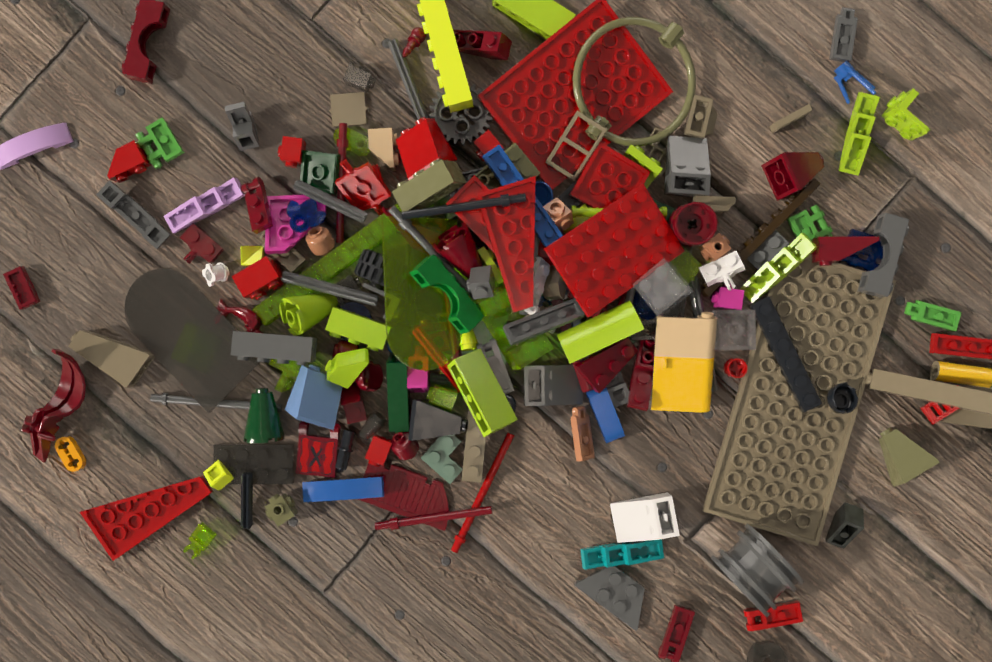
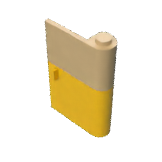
M701 312V315H698L697 318L657 316L651 410L710 411L718 318L714 316V313Z

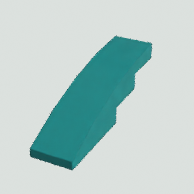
M662 539L611 543L580 549L582 568L585 570L602 566L608 568L623 564L634 565L664 559Z

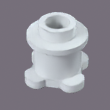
M221 262L215 266L208 263L206 268L202 270V274L206 278L208 286L211 287L214 286V282L227 281L229 269Z

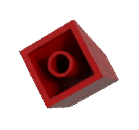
M423 117L417 120L413 128L405 129L400 133L401 136L396 139L408 180L414 178L413 174L422 169L425 171L431 167L430 163L437 159L454 162L457 160L434 118Z

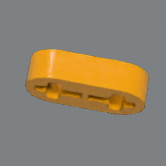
M64 436L56 440L55 449L65 467L72 472L83 469L86 465V458L76 440L71 436ZM64 442H68L69 445L64 449L62 447L65 444ZM74 459H78L77 465L73 466L72 462H74Z

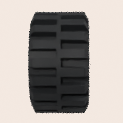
M363 249L354 272L356 275L394 291H401L409 268L407 265L370 249Z

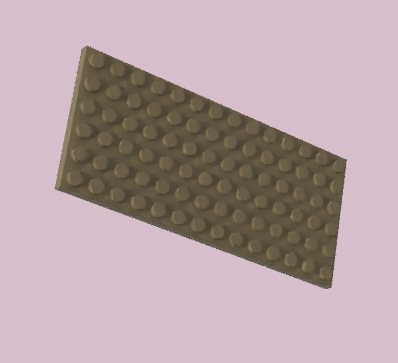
M809 255L791 273L767 292L766 297H770L822 404L806 412L801 411L759 324H757L746 361L748 370L741 378L703 505V512L743 524L748 523L750 526L818 546L896 280L892 281L894 286L888 297L879 298L857 292L862 272L866 271L832 262V266H819V263H812V255ZM847 382L849 386L856 389L858 404L852 412L840 414L832 410L828 405L827 394L834 385Z

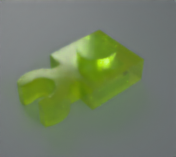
M203 522L200 523L188 538L192 543L187 545L183 552L186 553L192 549L194 555L191 559H195L200 555L201 550L205 551L217 534Z

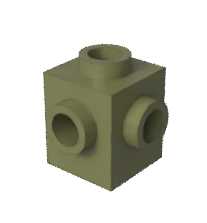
M277 493L268 499L270 503L265 506L267 517L271 521L273 520L277 527L299 513L295 508L296 503L294 499L286 493L282 496Z

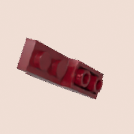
M644 329L641 332L637 347L638 352L635 355L629 384L630 392L627 407L647 411L649 408L653 383L656 335L654 331Z

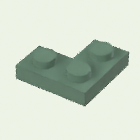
M456 435L439 437L421 457L425 463L449 484L463 470L449 456L462 442Z

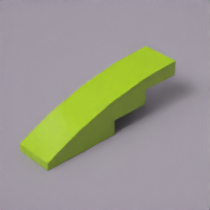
M858 92L847 129L838 171L859 176L872 138L870 133L876 118L874 113L880 99L879 96Z
M801 233L788 247H784L771 261H767L740 290H744V295L752 303H755L818 247L805 233Z

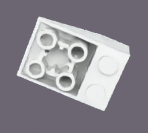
M668 492L610 503L617 543L659 540L680 536L673 498Z

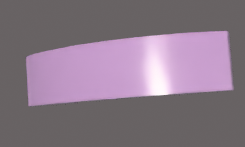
M67 123L39 128L1 144L0 170L18 164V160L50 147L56 149L74 142Z

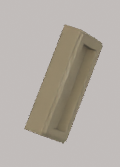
M810 104L776 121L769 129L772 133H775L812 112Z

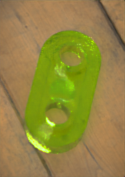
M339 128L333 134L336 144L337 139H339ZM347 128V139L349 140V148L347 150L359 156L367 155L370 152L368 137ZM362 141L364 146L360 148L358 143Z

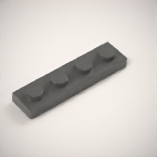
M573 298L503 326V330L510 345L513 346L584 318L585 313L576 299Z

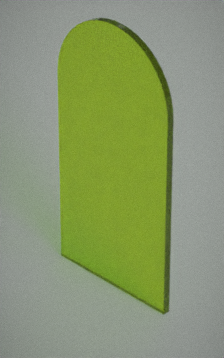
M382 216L385 320L388 344L397 359L406 366L424 371L437 369L453 358L459 348L462 334L448 320L451 311L450 300L447 294L440 288L434 286L422 288L409 272L425 257L430 256V254L407 230H403L398 225L399 222L393 216ZM410 219L412 225L432 246L434 242L437 244L440 241L438 239L440 234L450 227L457 225V219Z

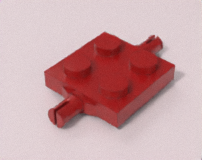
M347 159L343 160L340 165L346 174L336 179L335 184L352 206L363 211L374 209L379 217L385 215L380 203L389 198L391 192L372 165L367 162L360 167L353 168Z

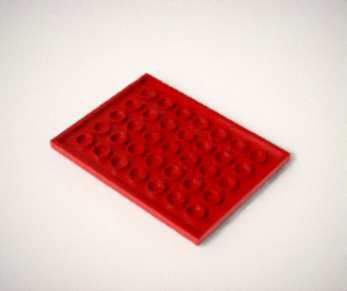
M595 0L477 96L513 144L516 143L539 170L541 180L547 183L552 190L568 178L545 162L576 111H579L573 91V71L577 56L583 44L592 33L604 24L619 19L606 0ZM625 26L615 28L601 36L593 44L585 57L581 71V90L584 102L594 119L600 115L609 121L611 127L608 131L613 134L621 135L673 93V90ZM578 116L566 137L587 151H590L596 142L585 132L589 124ZM604 137L601 140V143L606 146L612 142ZM563 141L551 161L573 174L579 169L587 155Z

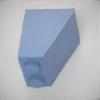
M309 364V367L301 365L285 410L297 420L334 430L342 386L327 381V372L320 371L321 367Z

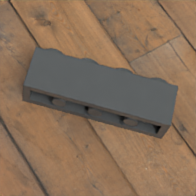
M233 331L231 355L237 356V360L250 361V357H257L258 362H269L270 359H277V363L289 364V360L297 361V365L309 366V362H316L318 338Z

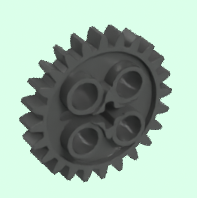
M475 84L469 88L474 107L459 111H464L465 117L462 115L458 117L457 111L452 112V116L448 119L442 117L445 111H450L449 106H444L442 95L445 94L444 88L443 93L436 92L438 99L432 98V102L435 105L429 106L430 110L434 112L430 113L429 117L436 120L444 137H447L448 143L454 140V146L458 144V141H461L462 146H465V141L467 140L472 145L473 138L477 139L479 134L485 133L484 128L490 129V125L486 122H492V117L488 116L490 115L489 111L477 97L482 92V88L476 91ZM472 109L480 111V114L476 117L471 116L469 113ZM467 119H469L470 121L474 122L475 125H471V124L467 121ZM465 124L467 129L461 132L457 130V126Z

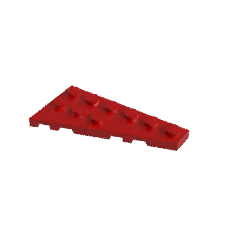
M536 176L477 194L478 200L497 198L503 194H509L510 196L525 193L526 202L510 204L508 207L500 205L481 208L513 313L533 307Z
M199 476L81 511L80 514L112 561H114L207 497L213 490L204 477Z

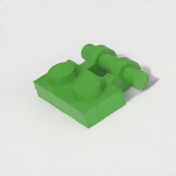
M163 117L145 127L149 133L147 136L142 131L135 135L138 139V144L147 154V160L150 164H153L155 169L162 167L159 161L161 157L166 162H170L185 153ZM152 142L155 143V145L157 146L158 150L154 151V150L152 149V147H151V143H152Z
M817 204L810 207L813 215L810 216L806 209L787 219L796 238L801 233H805L811 241L816 237H833L831 233L833 230L831 226L828 227L823 217L825 214L823 210L820 211ZM815 220H816V222H817V224H818V226H819V228H820V230H821V231H819V232L817 231V229H816V227H815V225H814V223H813V221H815Z

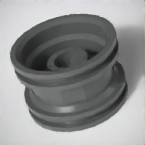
M747 523L744 526L746 529L744 532L740 530L737 532L739 541L729 551H723L720 548L718 550L720 555L717 558L713 555L711 559L741 592L768 617L770 614L767 611L770 608L773 610L777 609L774 600L785 589L795 592L797 588L794 585L797 583L802 585L804 580L785 558Z

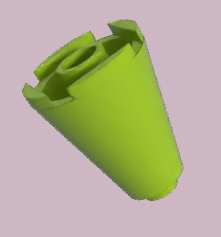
M328 293L291 296L282 299L283 302L280 303L279 309L283 323H288L290 329L287 330L293 336H300L331 314L332 308L338 306V301L334 295Z

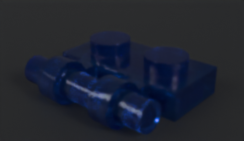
M851 229L848 237L874 235ZM877 241L842 259V261L848 262V265L854 267L857 265L865 268L866 271H872L879 265L876 264V259L882 260L883 258L882 244L880 241ZM859 253L867 255V260L859 258Z

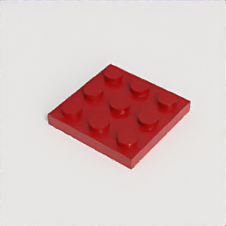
M600 142L569 195L591 208H605L638 185L644 184L650 171Z

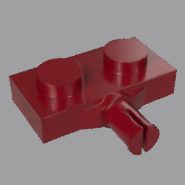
M193 223L180 237V239L188 244L191 250L183 258L188 264L196 256L202 257L212 264L224 251L221 246Z

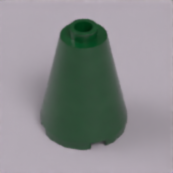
M257 388L256 392H253L251 396L244 442L268 443L273 438L275 442L285 439V434L273 392L268 391V388Z

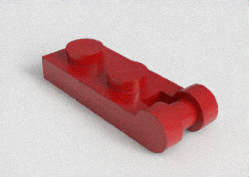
M795 600L775 604L777 609L773 610L770 608L767 611L770 614L768 617L758 608L744 609V616L747 617L748 622L746 623L747 631H757L803 622L800 602ZM760 616L761 621L756 622L755 617Z

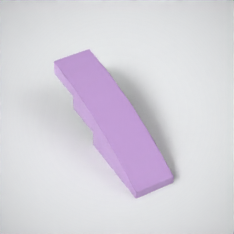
M233 177L221 186L213 187L199 197L194 196L164 215V218L172 233H177L191 226L192 223L195 224L244 197L245 194L241 189L239 180Z

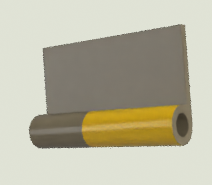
M935 361L931 366L930 380L992 393L991 368ZM938 404L944 412L945 409L942 407L941 404ZM931 406L930 409L936 416H938L936 410L933 408V406ZM961 408L938 421L992 429V415Z

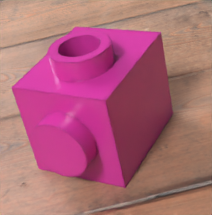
M723 284L722 287H718L712 294L713 307L734 311L742 310L744 290L733 289L731 285L732 290H728L726 285Z

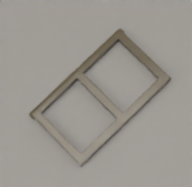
M577 110L545 163L573 181H576L608 128L601 126ZM578 116L602 131L590 151H587L566 137ZM563 141L587 155L575 175L551 161Z

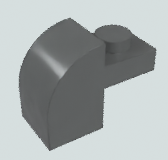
M245 102L225 106V112L232 124L233 138L239 150L243 151L259 147L255 120Z

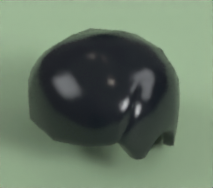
M847 382L834 385L827 394L828 405L832 410L840 414L852 412L858 404L856 389L849 386Z

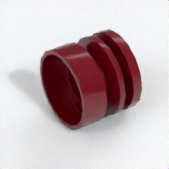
M692 202L679 206L672 212L668 220V224L680 244L687 246L706 243L714 236L718 223L713 209L702 202ZM688 221H692L691 226H692L693 228H689V229L687 228L688 225H689V224L687 223Z

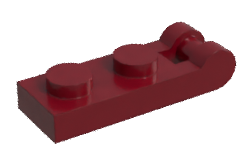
M257 177L251 183L241 185V189L245 194L252 232L258 234L273 227L263 180Z
M677 604L674 605L662 645L658 651L659 658L671 659V662H679L695 615L694 610ZM669 646L675 647L674 651L668 650Z

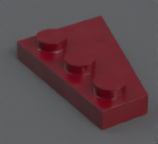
M626 337L605 347L601 352L588 356L589 359L578 362L574 366L593 390L600 394L638 350L630 339Z

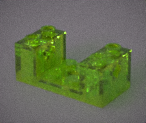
M504 284L494 289V297L480 298L474 301V303L479 305L481 312L484 314L485 317L482 320L492 337L495 338L498 347L512 370L522 369L554 349L545 333L530 338L518 346L516 344L510 345L503 326L508 320L514 322L526 315L519 314V311L513 313Z

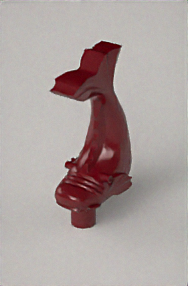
M220 299L216 306L219 311L215 318L217 325H221L226 317L233 313L244 321L247 329L246 332L263 333L259 331L263 320L257 312L244 307H227L224 300Z

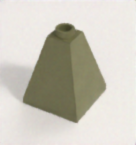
M888 428L880 433L882 436L879 438L880 446L891 483L894 487L905 484L940 463L937 458L897 429L892 431L891 428Z

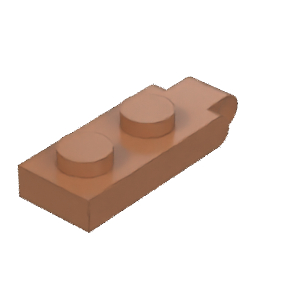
M584 406L574 407L572 409L573 416L570 420L576 461L595 458L589 415L586 413Z

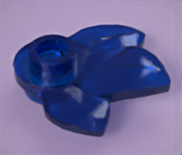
M311 198L300 205L291 200L287 206V214L291 218L290 227L298 233L305 232L309 227L319 226L326 218V212L318 211L316 201ZM298 222H304L302 225L297 226Z

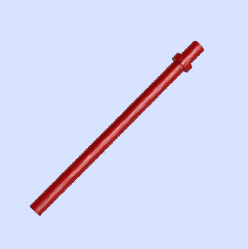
M507 432L471 509L480 508L515 435ZM475 516L465 519L459 533L454 537L455 542L451 551L458 553L462 543L466 542L465 537Z

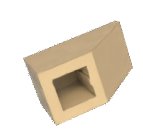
M392 128L368 129L369 150L390 170L396 171V165H399V155L395 153L397 133L394 134Z

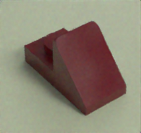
M353 382L348 389L342 387L340 403L341 406H344L347 424L367 420L362 391L356 382Z

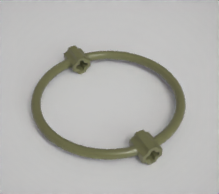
M643 17L620 18L598 28L583 44L573 71L574 97L582 114L601 126L608 128L604 135V138L624 146H630L631 144L633 146L650 145L671 135L687 117L695 95L696 75L690 53L680 39L685 32L679 24L671 22L666 27L657 21ZM639 25L660 32L661 35L658 38L660 43L670 50L676 46L687 70V95L679 115L667 128L645 138H625L608 131L611 127L609 121L600 115L594 119L587 109L582 95L581 71L588 51L601 36L621 26ZM588 123L589 127L585 132L592 140L596 141L602 131Z

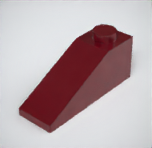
M879 236L813 238L812 242L818 248L812 252V263H819V266H832V262L840 261L879 241Z

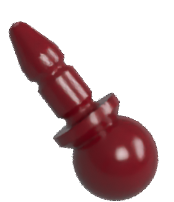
M416 27L411 31V35L408 37V44L403 50V57L411 54L415 47H419L425 41L426 34L423 28Z

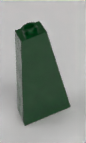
M410 351L390 352L386 362L389 432H409L410 391L407 389V365Z

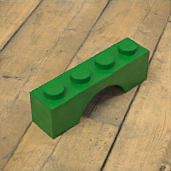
M434 254L425 257L409 272L422 288L434 286L447 294L451 304L448 320L460 334L470 332L485 317L479 305L470 299L468 292L456 282L455 276L447 271L443 266L442 260Z

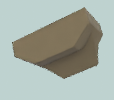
M694 95L691 109L686 118L684 135L704 139L705 136L713 134L717 119V112L712 106L713 99Z
M695 196L692 198V202H702L710 206L716 215H721L728 211L736 201V197Z
M550 265L543 296L547 300L564 299L567 285L555 266Z

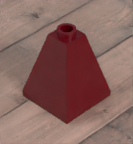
M784 152L761 165L777 201L801 190L825 167L824 159L818 152Z

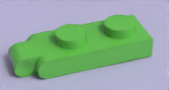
M918 300L915 303L907 302L904 314L910 315L913 321L949 331H957L962 313Z

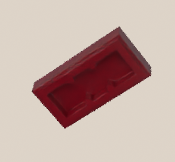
M19 266L3 274L19 310H24L41 302L24 266Z

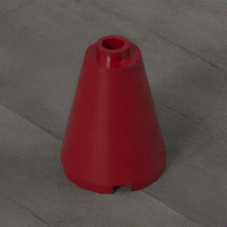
M461 223L462 227L458 228L457 225H454L438 236L440 241L437 244L434 242L433 248L463 276L469 279L471 268L482 267L483 264L467 224Z

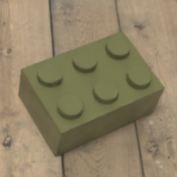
M437 159L431 162V167L425 171L422 169L414 173V178L411 180H404L397 184V189L393 190L392 193L401 210L409 211L428 208L465 185L467 181L457 163Z

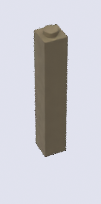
M872 369L871 373H868L867 389L992 415V393L878 369Z

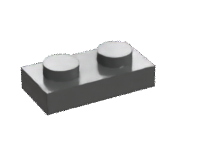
M775 230L747 260L759 270L767 261H771L784 247H788L790 243Z

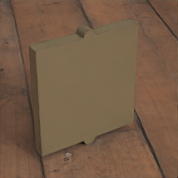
M364 92L330 95L331 109L329 112L332 115L333 128L339 127V123H347V126L367 125L366 111L368 108L365 105Z

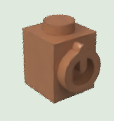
M558 197L543 206L560 232L567 230L574 224L572 211Z

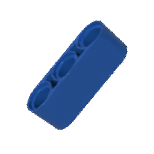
M605 387L600 394L594 390L586 392L606 444L624 437L623 428L607 388Z

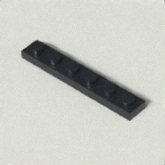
M767 296L749 305L801 411L806 412L821 405L822 402L770 297Z

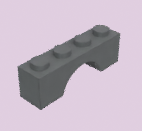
M889 213L877 216L873 235L879 236V241L883 247V258L874 270L862 272L857 292L879 298L888 297L892 292L894 286L892 283L893 277L899 268L897 262L904 250L903 240L909 231V219Z

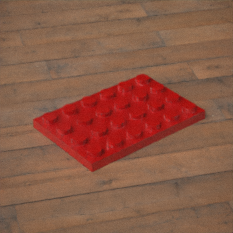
M643 183L543 248L587 317L592 316L685 252Z

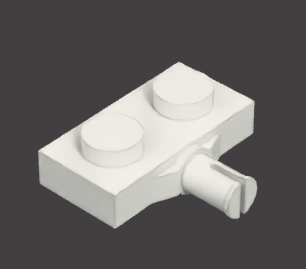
M734 251L699 269L708 287L718 282H724L727 289L732 290L729 283L733 289L736 287L732 277L744 271L745 267L737 251Z

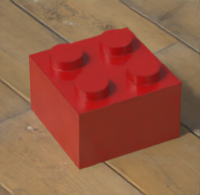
M268 256L231 276L242 296L253 300H260L267 296L266 292L269 290H277L284 286L281 280L282 269L276 259Z

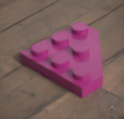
M305 195L267 196L273 227L265 230V253H287L311 228L315 227L327 215V206Z

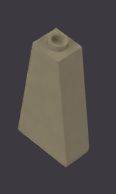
M88 330L77 331L71 337L72 342L68 346L126 388L134 387L157 356L152 352Z

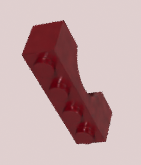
M140 0L135 9V22L131 25L132 34L126 46L127 55L122 63V74L131 80L152 84L157 65L147 56L146 42L153 32L166 28L170 8L161 1Z

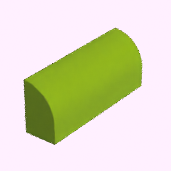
M492 0V6L546 40L576 16V14L554 0Z
M629 300L557 334V337L571 364L644 330V327Z
M481 348L460 356L447 365L483 437L518 420Z

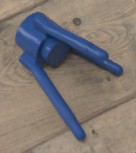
M845 61L834 71L837 74L834 79L838 83L847 104L850 103V99L843 85V79L847 82L850 78L854 77L873 95L876 94L875 86L857 72L848 61Z

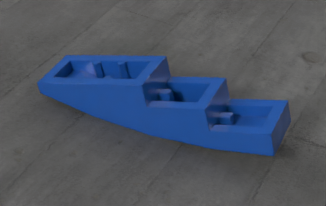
M383 477L302 482L303 502L384 497Z

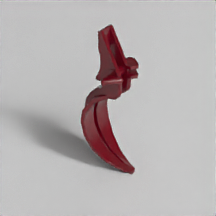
M52 349L51 351L59 355L62 361V374L57 391L50 402L43 408L36 409L32 416H26L21 429L22 432L30 433L33 455L46 463L50 452L51 441L56 440L54 435L60 428L56 424L63 417H67L79 409L85 399L86 384L79 364L71 355L60 349Z

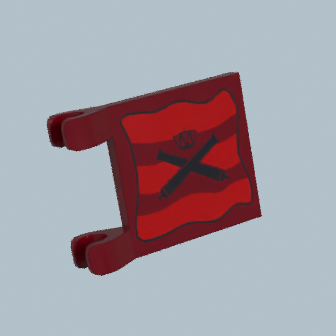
M301 421L299 423L296 474L335 478L340 424H335L334 430L330 429V437L308 435L309 423Z

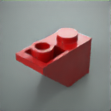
M133 140L116 149L107 174L110 180L118 183L125 182L129 179V176L143 173L147 170V167L151 166L146 158L147 155L144 149L140 147L138 142Z

